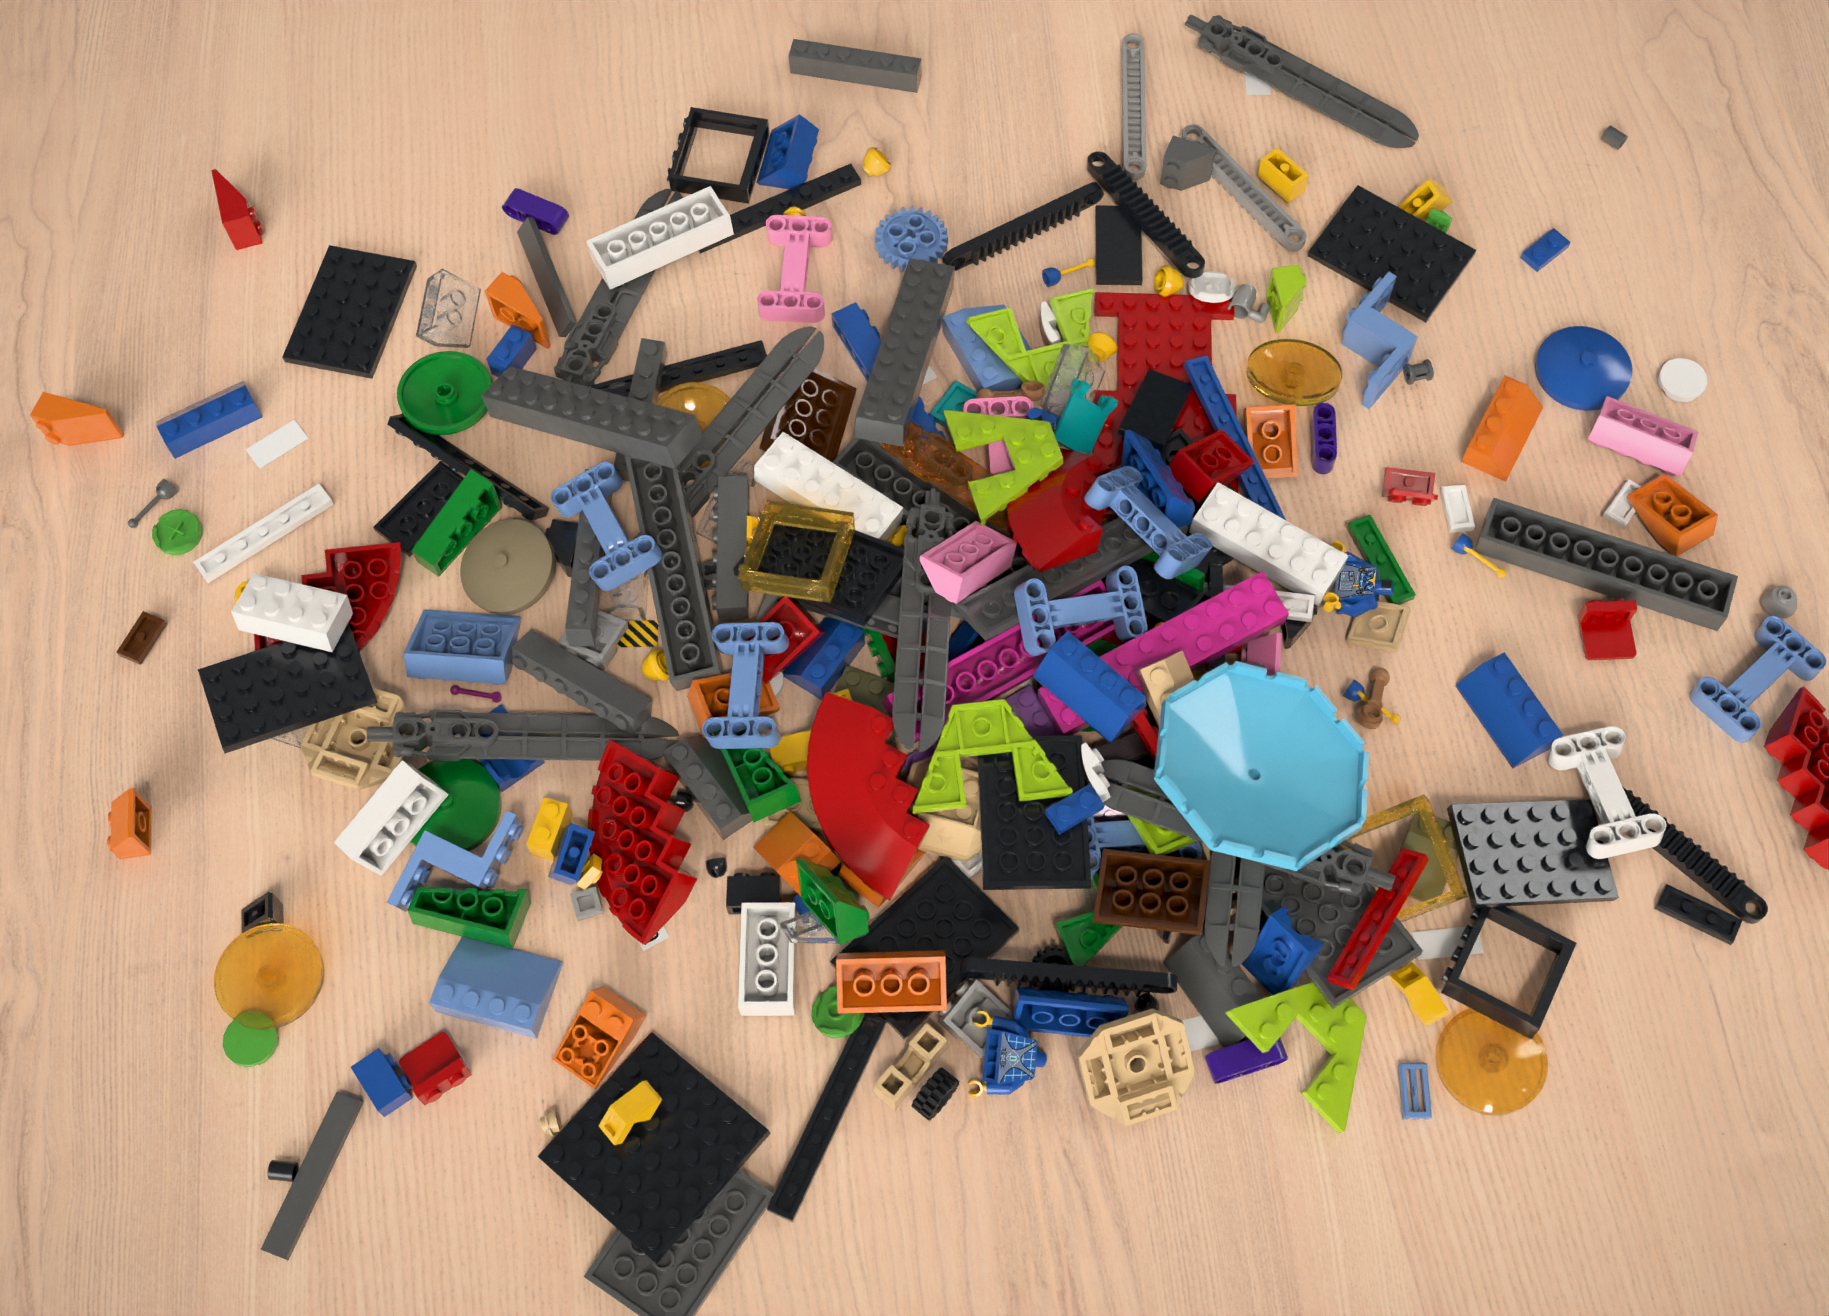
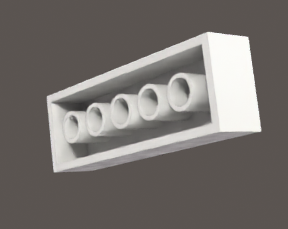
M711 186L586 242L592 261L611 290L725 239L734 233L730 215Z
M784 432L781 433L754 465V480L795 507L843 526L887 541L902 521V506Z
M1219 482L1193 518L1189 531L1191 534L1200 533L1206 536L1215 548L1257 572L1263 571L1266 577L1292 592L1315 595L1314 604L1317 606L1323 601L1324 596L1337 579L1348 558V555Z

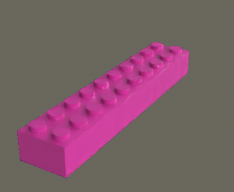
M1261 571L1100 656V658L1144 694L1135 670L1183 651L1192 672L1285 623L1289 613L1265 573ZM1044 686L1038 689V698L1060 736L1074 735L1089 727L1085 721Z
M1099 580L1067 598L1108 592L1102 580ZM1037 615L1032 616L1033 620L1038 622ZM1113 620L1057 628L1054 629V634L1057 642L1069 631L1088 647L1114 633L1115 627ZM1020 623L948 662L944 725H946L952 705L991 701L1033 678L1034 673L1048 652L1039 656H1032L1027 653L1023 643ZM1037 638V643L1042 648L1043 643L1040 638ZM918 686L917 713H921L922 686ZM894 692L887 695L882 702L891 718ZM916 720L914 743L919 741L920 720Z

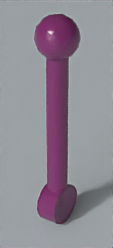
M453 685L450 688V692L453 695L460 693L489 698L495 703L500 702L502 699L499 692L489 694L460 689L457 685Z

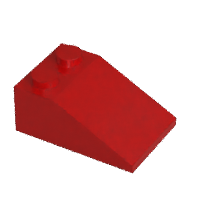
M216 169L211 170L222 224L235 249L240 250L263 244L261 234H264V229L261 221H256L258 218L254 206L250 207L246 198Z
M1221 429L1178 450L1169 467L1176 481L1181 483L1182 487L1193 499L1201 503L1207 499L1218 482L1227 486L1252 467L1255 462Z
M787 595L758 622L779 623L789 639V646L786 651L779 654H764L762 676L764 683L768 684L826 633L796 599ZM755 636L749 637L746 641H751ZM780 636L773 637L771 641L778 639Z

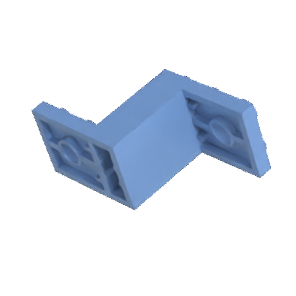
M1388 272L1383 279L1379 277L1374 283L1371 293H1365L1361 298L1358 308L1350 310L1346 317L1348 323L1342 330L1344 336L1341 344L1379 367L1378 370L1373 369L1366 380L1369 383L1362 392L1365 395L1362 405L1369 410L1401 373L1404 365L1409 363L1418 338L1412 332L1380 313L1389 302L1397 277L1391 272Z
M506 811L482 858L424 831L387 903L407 912L417 887H420L421 884L424 885L431 874L429 868L431 865L484 891H488L489 887L493 888L499 879L500 874L497 872L501 864L505 865L512 853L510 847L513 841H518L522 835L524 827L521 825L523 821L516 814Z

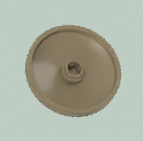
M519 519L497 521L482 529L467 546L460 568L462 586L470 600L489 613L511 615L522 612L537 603L548 590L555 573V552L548 537L535 525Z

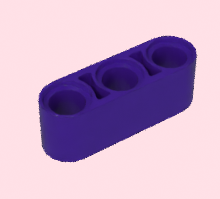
M518 188L511 192L502 205V210L509 217L524 222L527 217L534 218L538 229L553 235L559 233L569 218V213L562 206Z
M1324 402L1316 405L1310 422L1312 468L1318 474L1330 473L1337 457L1336 412L1331 404Z
M1280 1037L1270 1050L1262 1053L1251 1040H1247L1216 1050L1205 1056L1215 1084L1281 1064L1289 1059Z

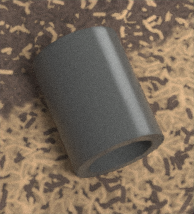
M1611 125L1601 137L1602 140L1618 150L1628 138L1627 135Z

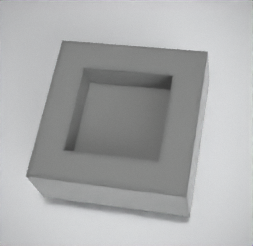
M596 886L570 894L578 921L604 914Z

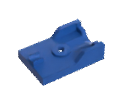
M501 704L489 713L508 712ZM483 734V735H481V737H484V738H487V737H490V736H491V735H489V734ZM478 759L502 792L545 763L544 760Z
M1285 906L1269 916L1254 949L1243 964L1272 995L1293 989L1303 971L1315 960L1323 946L1319 939L1314 941L1309 935H1300L1293 930L1290 924L1292 919L1287 915L1289 910Z

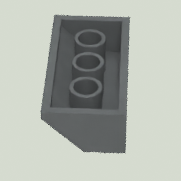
M702 735L685 737L663 751L668 767L674 774L680 776V783L693 797L694 802L723 840L753 821L721 750L712 747L706 738L703 739Z
M1204 930L1202 935H1197L1185 943L1164 962V965L1171 974L1177 976V983L1225 1048L1248 1039L1225 1012L1263 999V997L1240 966L1231 967L1232 955L1228 949L1225 967L1217 963L1208 949Z

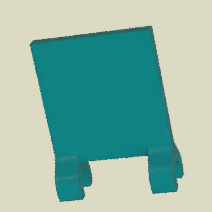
M1074 378L1070 387L1071 395L1055 428L1054 435L1057 442L1073 451L1091 454L1106 418L1116 408L1118 400L1111 396L1108 398L1105 395H1101L1097 406L1083 397L1089 391L1091 384Z

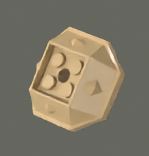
M373 688L377 703L310 725L300 746L311 774L357 790L384 783L402 760L405 761L406 757H395L393 755V742H367V726L393 727L394 716L397 712L408 713L401 697ZM411 733L402 734V736L412 735ZM365 738L363 743L356 745L358 740Z
M933 756L916 762L911 766L906 783L919 790L917 797ZM962 757L960 758L966 808L913 814V806L917 800L916 797L908 814L930 825L918 850L968 862L981 853L977 759Z
M1153 1008L1100 1025L1076 1053L1090 1105L1102 1113L1115 1118L1116 1121L1125 1126L1177 1110L1182 1102V1096L1195 1073L1184 1023L1181 1019ZM1134 1058H1138L1135 1062L1130 1063Z

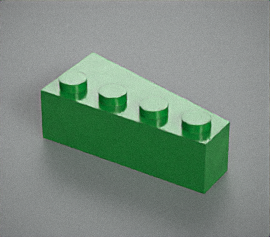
M470 469L420 540L414 545L412 553L419 564L439 577L469 545L471 540L502 509L493 483Z
M721 730L715 731L714 735H718ZM741 730L737 736L743 735L746 730ZM763 748L721 749L753 822L801 802L796 785L785 776L781 768L769 758Z
M417 887L407 911L412 923L415 925L513 950L531 901L527 889H517L516 892L505 891L504 889L478 891L477 888L453 890L452 888Z

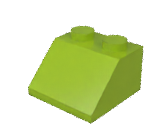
M1300 264L1275 267L1271 270L1266 298L1270 305L1269 310L1275 333L1282 331L1298 311L1300 301H1303V288L1307 286V279L1305 273L1301 272Z

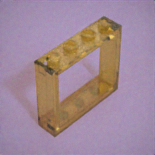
M767 500L763 512H759L758 526L752 530L751 544L746 546L745 560L743 564L739 565L737 578L741 580L742 590L831 603L855 532L854 512ZM774 524L836 532L820 581L757 572Z
M1424 794L1366 817L1362 829L1346 839V841L1352 843V838L1420 812L1451 892L1399 911L1397 918L1400 922L1468 897L1430 800ZM1340 843V845L1344 848V850H1345V849L1352 850V849H1350V848H1348V847H1346V846H1344V845H1342V844Z

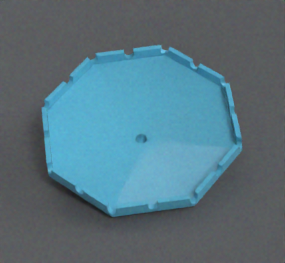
M1235 661L1233 665H1228L1225 662L1204 674L1198 682L1194 680L1174 691L1162 702L1154 780L1209 850L1298 871L1362 829L1367 813V789H1364V785L1368 781L1369 752H1364L1363 746L1365 742L1347 720L1343 718L1339 721L1336 718L1337 708L1317 685L1311 688L1306 684L1308 679L1281 672L1268 676L1266 675V668Z

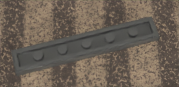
M527 217L517 231V234L559 337L566 338L577 321L534 218Z
M336 1092L261 1247L262 1251L289 1261L363 1105L362 1101Z

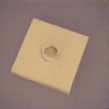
M1378 601L1376 609L1354 617L1347 637L1348 644L1397 653L1410 614V606Z

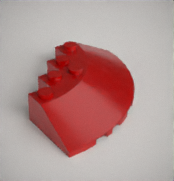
M1060 448L1063 456V465L1051 471L1042 481L1037 480L1028 487L1026 493L1007 504V522L1009 528H1012L1013 539L1015 543H1019L1023 549L1022 554L1039 573L1097 552L1103 530L1101 523L1105 509L1096 510L1090 507L1085 502L1084 496L1097 477L1109 473L1111 468L1094 454Z
M400 542L326 549L327 572L301 575L303 585L348 596L353 611L348 623L359 652L376 634L394 600L401 568ZM254 634L255 651L284 642L283 640Z
M1803 686L1799 688L1769 730L1764 748L1782 764L1777 782L1780 783L1783 789L1795 797L1790 816L1808 832L1803 850L1821 867L1829 870V720L1823 714L1826 709Z
M826 692L817 710L808 744L807 776L813 808L827 841L844 862V865L849 870H852L871 890L890 901L924 840L930 825L908 814L919 790L898 779L908 755L887 744L894 732L892 718L872 707Z
M609 740L598 767L600 774L597 785L593 786L591 792L594 795L593 807L589 809L588 829L594 831L595 834L589 852L590 857L594 853L602 859V875L597 881V885L602 897H605L610 905L609 910L613 915L617 916L623 924L622 927L643 945H646L687 901L698 879L680 868L692 844L674 834L686 810L668 800L680 776L636 752Z

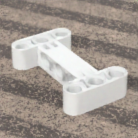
M1616 726L1604 727L1555 739L1548 757V763L1552 768L1560 771L1577 767L1602 823V825H1598L1591 830L1586 845L1588 854L1596 859L1655 847L1661 842L1666 829V821L1660 815L1646 814L1636 817L1611 763V759H1615L1621 754L1626 739L1624 731ZM1622 835H1628L1630 838H1625ZM1596 840L1602 841L1605 844H1600Z

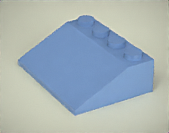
M1005 305L963 308L942 317L943 335L977 392L984 388L991 391H1015L1020 389L1023 384L1022 380L966 323L968 317L1006 309ZM1019 329L1026 351L1032 350Z
M424 609L404 651L407 677L506 685L513 666L511 647L518 640L521 617Z
M462 937L437 980L429 1004L436 1012L537 1039L563 962Z

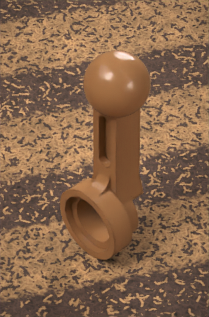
M1028 381L1021 385L1019 391H991L984 388L978 391L976 399L1023 396L1031 401H1039L1045 394V385L1039 381Z
M1381 667L1371 671L1369 679L1372 686L1369 701L1366 705L1361 706L1356 714L1359 724L1367 729H1376L1383 721L1381 710L1383 706L1382 696L1384 686L1389 683L1390 675L1386 669Z

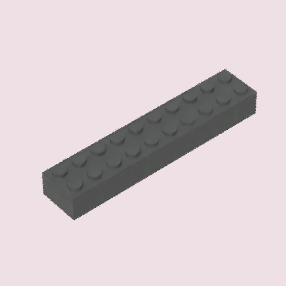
M909 259L856 414L855 438L903 447L942 325V317L945 315L954 286L955 266Z
M509 366L481 395L492 418L673 469L678 467L703 438L696 416L693 414Z
M854 438L832 462L902 506L901 526H906L911 508H920L921 504H925V491H931V488L936 489V492H940L939 506L945 507V512H951L954 515L955 532L953 535L975 521L980 523L975 507L879 442ZM991 518L986 520L985 526L1014 540L1013 533ZM916 524V528H915V529H912V533H913L914 535H916L917 524ZM945 528L942 534V538H944V541L948 539V534L945 533ZM1019 543L1016 545L1011 567L986 583V585L989 586L1030 564L1022 554L1023 549Z
M625 455L640 535L651 536L662 551L660 562L647 570L669 680L676 691L688 689L691 686L692 680L722 675L724 671L719 649L712 639L714 623L681 465L679 464L676 469Z
M1493 498L1488 508L1475 547V551L1479 554L1617 599H1626V601L1636 600L1638 606L1715 631L1719 630L1728 617L1738 579L1736 575L1497 498Z

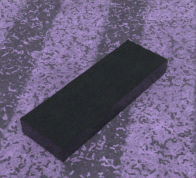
M1668 884L1663 887L1655 906L1656 910L1729 945L1734 943L1742 923V919Z

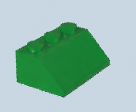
M802 858L797 859L796 865L801 900L836 941L842 945L868 933L870 915L867 908L856 901L852 891H847L844 888L839 877H834L825 867Z

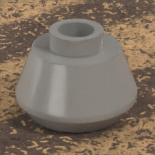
M1787 586L1774 587L1765 592L1762 597V604L1766 612L1771 616H1777L1782 619L1788 618L1797 609V595Z

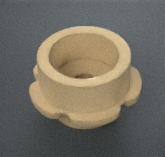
M548 1109L545 1110V1116L540 1117L542 1130L544 1133L554 1136L555 1133L562 1130L560 1115L557 1110L550 1112Z

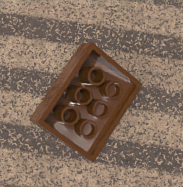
M815 368L765 428L759 449L766 452L781 433L784 432L830 462H833L838 455L857 388Z
M1103 849L1093 923L1202 935L1208 896L1210 860Z

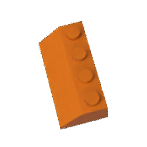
M1504 375L1461 461L1462 463L1505 482L1507 481L1543 409V406L1527 384Z
M945 950L837 954L838 1013L947 1011Z

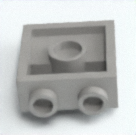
M599 610L595 646H569L566 632L559 640L561 648L592 666L605 670L617 652L616 645L627 630L628 623L625 620Z
M977 979L969 980L968 982L964 980L955 989L957 996L952 1003L947 1001V1011H938V1014L941 1016L937 1022L955 1039H960L975 1054L983 1057L985 1055L987 1028L992 1029V1026L986 1025L982 1028L975 1026L973 1022L978 1024L986 1022V1017L976 1012L985 1011L992 1018L1000 1016L1012 1019V1011Z

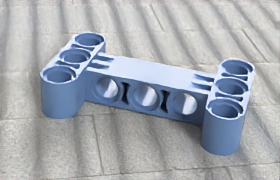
M610 462L599 463L557 487L551 494V502L562 516L571 517L581 511L586 515L606 553V556L595 561L589 569L591 578L603 591H610L653 567L662 558V551L651 536L642 535L632 541L628 540L606 499L607 496L619 490L623 482L622 477Z
M1124 466L1097 477L1084 496L1085 502L1096 510H1102L1110 506L1160 556L1154 564V569L1161 577L1172 579L1197 567L1212 548L1211 541L1200 533L1187 537L1137 488L1143 480V476L1136 468Z
M1122 566L1109 572L1106 576L1108 593L1048 601L1046 588L1041 580L1032 578L1019 584L1015 588L1014 597L1023 643L1027 653L1032 656H1039L1048 652L1056 643L1054 629L1113 620L1116 635L1123 642H1129L1146 633L1147 622L1136 571L1130 566ZM1119 575L1123 577L1124 584L1121 583ZM1027 587L1032 590L1033 597L1028 595ZM1124 599L1128 602L1129 608L1125 606ZM1032 612L1037 615L1038 622L1033 620ZM1129 624L1133 627L1134 633L1130 631ZM1037 638L1041 639L1043 643L1042 648L1039 647L1037 643Z
M1777 616L1765 618L1755 631L1756 641L1767 651L1727 689L1716 679L1703 677L1690 692L1691 702L1737 742L1749 741L1760 729V718L1748 706L1784 672L1789 669L1800 679L1810 681L1826 665L1827 660L1823 653ZM1721 707L1726 708L1728 712L1724 711ZM1741 724L1747 726L1749 730L1743 728Z
M775 622L719 624L712 631V639L721 653L733 655L728 716L709 718L702 726V733L709 744L717 749L775 747L781 740V733L770 717H759L764 654H779L786 651L789 646V639L783 627ZM755 636L751 641H746L749 637ZM780 636L778 639L771 641L773 637ZM725 637H730L727 641L722 642ZM772 729L768 735H762L764 731ZM721 730L718 735L712 736L715 731ZM741 730H746L743 735L737 736Z
M1093 816L1087 818L1090 866L1092 868L1091 878L1101 866L1103 849L1137 853L1150 852L1130 820L1095 823ZM1200 841L1170 853V856L1183 857V854H1186L1189 858L1201 859Z

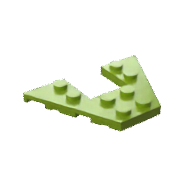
M1094 288L1051 298L1050 304L1064 341L1061 343L1026 351L1011 307L968 317L966 323L1023 383L1028 381L1042 382L1045 385V394L1042 397L1071 390L1070 387L1074 378L1079 381L1084 380L1083 368L1086 363L1085 351L1089 338V318L1092 313L1090 309Z
M944 410V417L956 452L1003 440L1014 469L1006 473L968 482L981 526L986 524V520L998 510L1003 511L1007 508L1009 502L1016 500L1026 493L1028 487L1037 480L1042 481L1051 471L1063 465L1062 453L1051 424L1048 421Z
M1005 699L957 704L951 707L946 725H944L939 743L934 751L919 795L913 806V814L966 808L960 758L1012 752L1019 801L1070 796L1073 791L1056 771L1057 768L1054 764L1050 763L1047 759L1045 752L1036 740H1033L1026 731L1021 720L1014 715L1012 708Z
M1311 982L1225 1012L1262 1053L1270 1050L1295 1018L1305 1026L1331 1056L1303 1089L1301 1094L1337 1133H1343L1346 1130L1367 1015L1350 998L1332 1009L1314 983Z

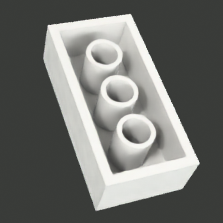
M253 573L231 613L238 630L333 652L353 611L348 596L345 594Z
M402 760L334 843L353 861L382 876L449 794L431 778Z
M795 902L742 903L738 1008L741 1016L795 1015L797 910Z

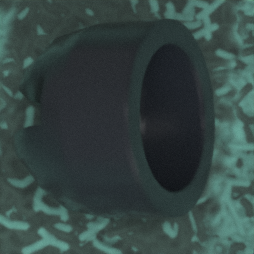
M677 791L676 805L685 809V812H688L694 806L691 803L694 801L693 797L689 793Z
M715 858L705 861L706 870L711 877L718 878L725 875L727 871L726 858Z
M1146 992L1138 997L1135 1008L1138 1012L1152 1008L1159 1010V1002L1151 993Z

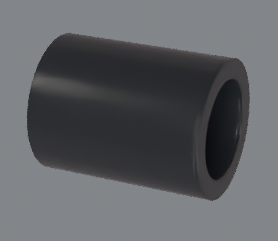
M271 1160L267 1172L268 1179L293 1182L299 1171L298 1162Z

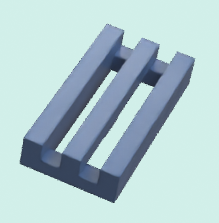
M1399 1063L1398 1076L1402 1120H1408L1409 1118H1413V1120H1419L1420 1118L1430 1120L1432 1112L1427 1063ZM1406 1069H1409L1413 1112L1409 1110ZM1416 1069H1420L1424 1112H1419Z

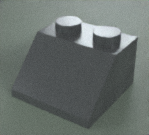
M1172 136L1164 154L1160 184L1182 191L1210 181L1216 149Z

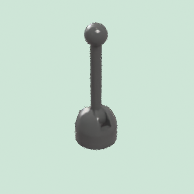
M163 478L156 486L157 496L135 518L128 521L129 527H137L138 521L160 499L172 498L178 492L177 489Z

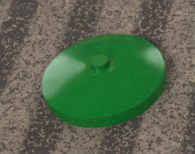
M456 351L436 352L420 358L404 372L397 387V401L404 418L418 430L434 435L454 434L472 427L487 413L488 410L481 395L489 388L492 381L485 366L476 358Z
M470 759L432 761L419 768L418 771L431 778L449 795L410 842L416 847L424 831L438 836L466 851H471L486 841L496 828L502 810V798L499 787L486 768Z

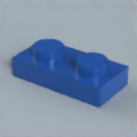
M1553 228L1522 253L1521 259L1538 272L1565 251L1571 242Z
M1091 784L1047 808L1045 814L1060 835L1103 810L1105 804Z

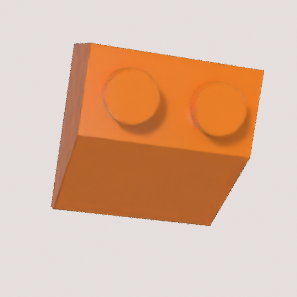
M134 788L128 789L111 802V812L108 813L111 836H108L107 844L109 850L119 859L151 855V806Z

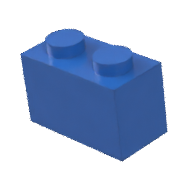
M513 324L486 359L492 375L499 378L509 366L523 369L537 350L532 333Z
M571 823L565 827L548 877L569 885H574L578 882L595 832Z
M378 1048L351 1066V1069L377 1111L383 1117H386L412 1099L408 1092L412 1087L403 1074L398 1076L394 1069L398 1064L390 1052L385 1055Z

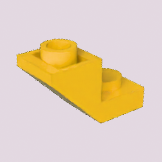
M1411 962L1390 975L1392 983L1407 997L1411 1012L1425 1026L1430 1025L1449 1013L1448 1008L1427 975L1414 963Z
M647 1080L642 1081L610 1105L599 1127L614 1145L622 1144L634 1123L647 1121L652 1118L662 1098Z

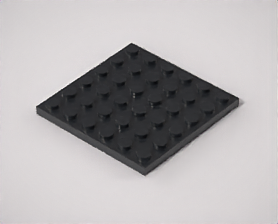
M651 1032L545 1147L538 1157L657 1264L771 1133ZM647 1080L662 1098V1101L650 1120L634 1123L623 1143L614 1145L601 1130L599 1124L610 1105L639 1083Z

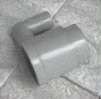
M1242 284L1235 291L1228 310L1234 305V317L1238 319L1249 317L1258 323H1263L1269 312L1270 305L1262 303L1259 312L1252 309L1256 300V289L1251 285Z

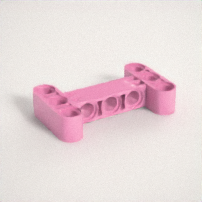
M772 215L766 220L768 241L773 245L785 246L780 291L766 290L758 295L759 315L767 321L820 322L825 317L824 299L819 293L806 292L810 247H826L832 242L831 222L826 217Z
M1023 396L970 399L964 404L963 412H977L979 414L1026 419L1028 418L1027 412L1033 408V404L1029 398ZM1024 409L1027 412L1022 414L1018 413L1017 410ZM998 410L1003 413L1000 415H996L993 412ZM1004 441L987 444L990 476L1013 471L1014 469ZM970 493V495H969V504L972 505L973 507H975L974 502H973V499H972V496H971V493ZM1005 508L1003 511L998 510L994 514H1007L1008 511Z

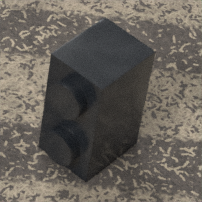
M765 872L761 873L760 876H750L747 873H735L734 876H727L726 908L729 915L741 914L742 903H781L782 883L780 875Z

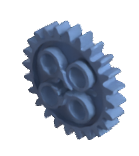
M911 206L910 211H906L902 207V213L893 210V217L886 214V221L880 220V227H876L875 246L876 251H879V258H884L885 264L891 262L892 269L900 266V272H903L905 267L907 268L910 258L938 263V258L942 259L944 252L947 251L948 235L947 228H944V221H939L938 215L931 217V210L923 213V207H920L918 212L914 210L913 206Z

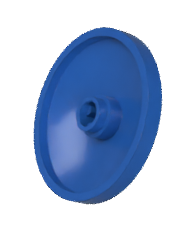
M1573 326L1554 332L1542 343L1535 359V373L1542 389L1556 402L1576 410L1593 411L1601 409L1606 396L1619 400L1624 395L1631 382L1632 363L1625 348L1611 335L1591 327Z

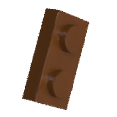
M143 611L117 650V654L141 665L167 623L164 619Z

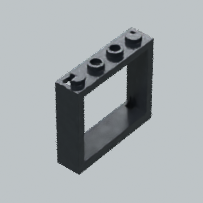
M691 107L688 117L684 118L683 133H680L678 136V149L673 152L672 168H668L667 181L670 183V188L674 192L693 194L711 186L719 199L749 204L770 135L768 119ZM698 128L754 136L739 185L683 176Z
M1505 906L1475 908L1470 916L1474 920L1472 926L1467 925L1460 937L1464 943L1462 947L1457 945L1450 959L1454 961V965L1452 968L1447 967L1441 980L1445 984L1441 993L1532 1040L1543 1023L1577 943ZM1486 918L1556 953L1530 1015L1459 979Z

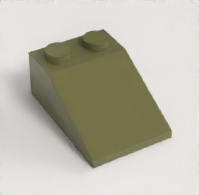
M1417 809L1400 850L1406 848L1424 853L1429 861L1411 890L1409 897L1437 907L1458 857V851L1450 821Z

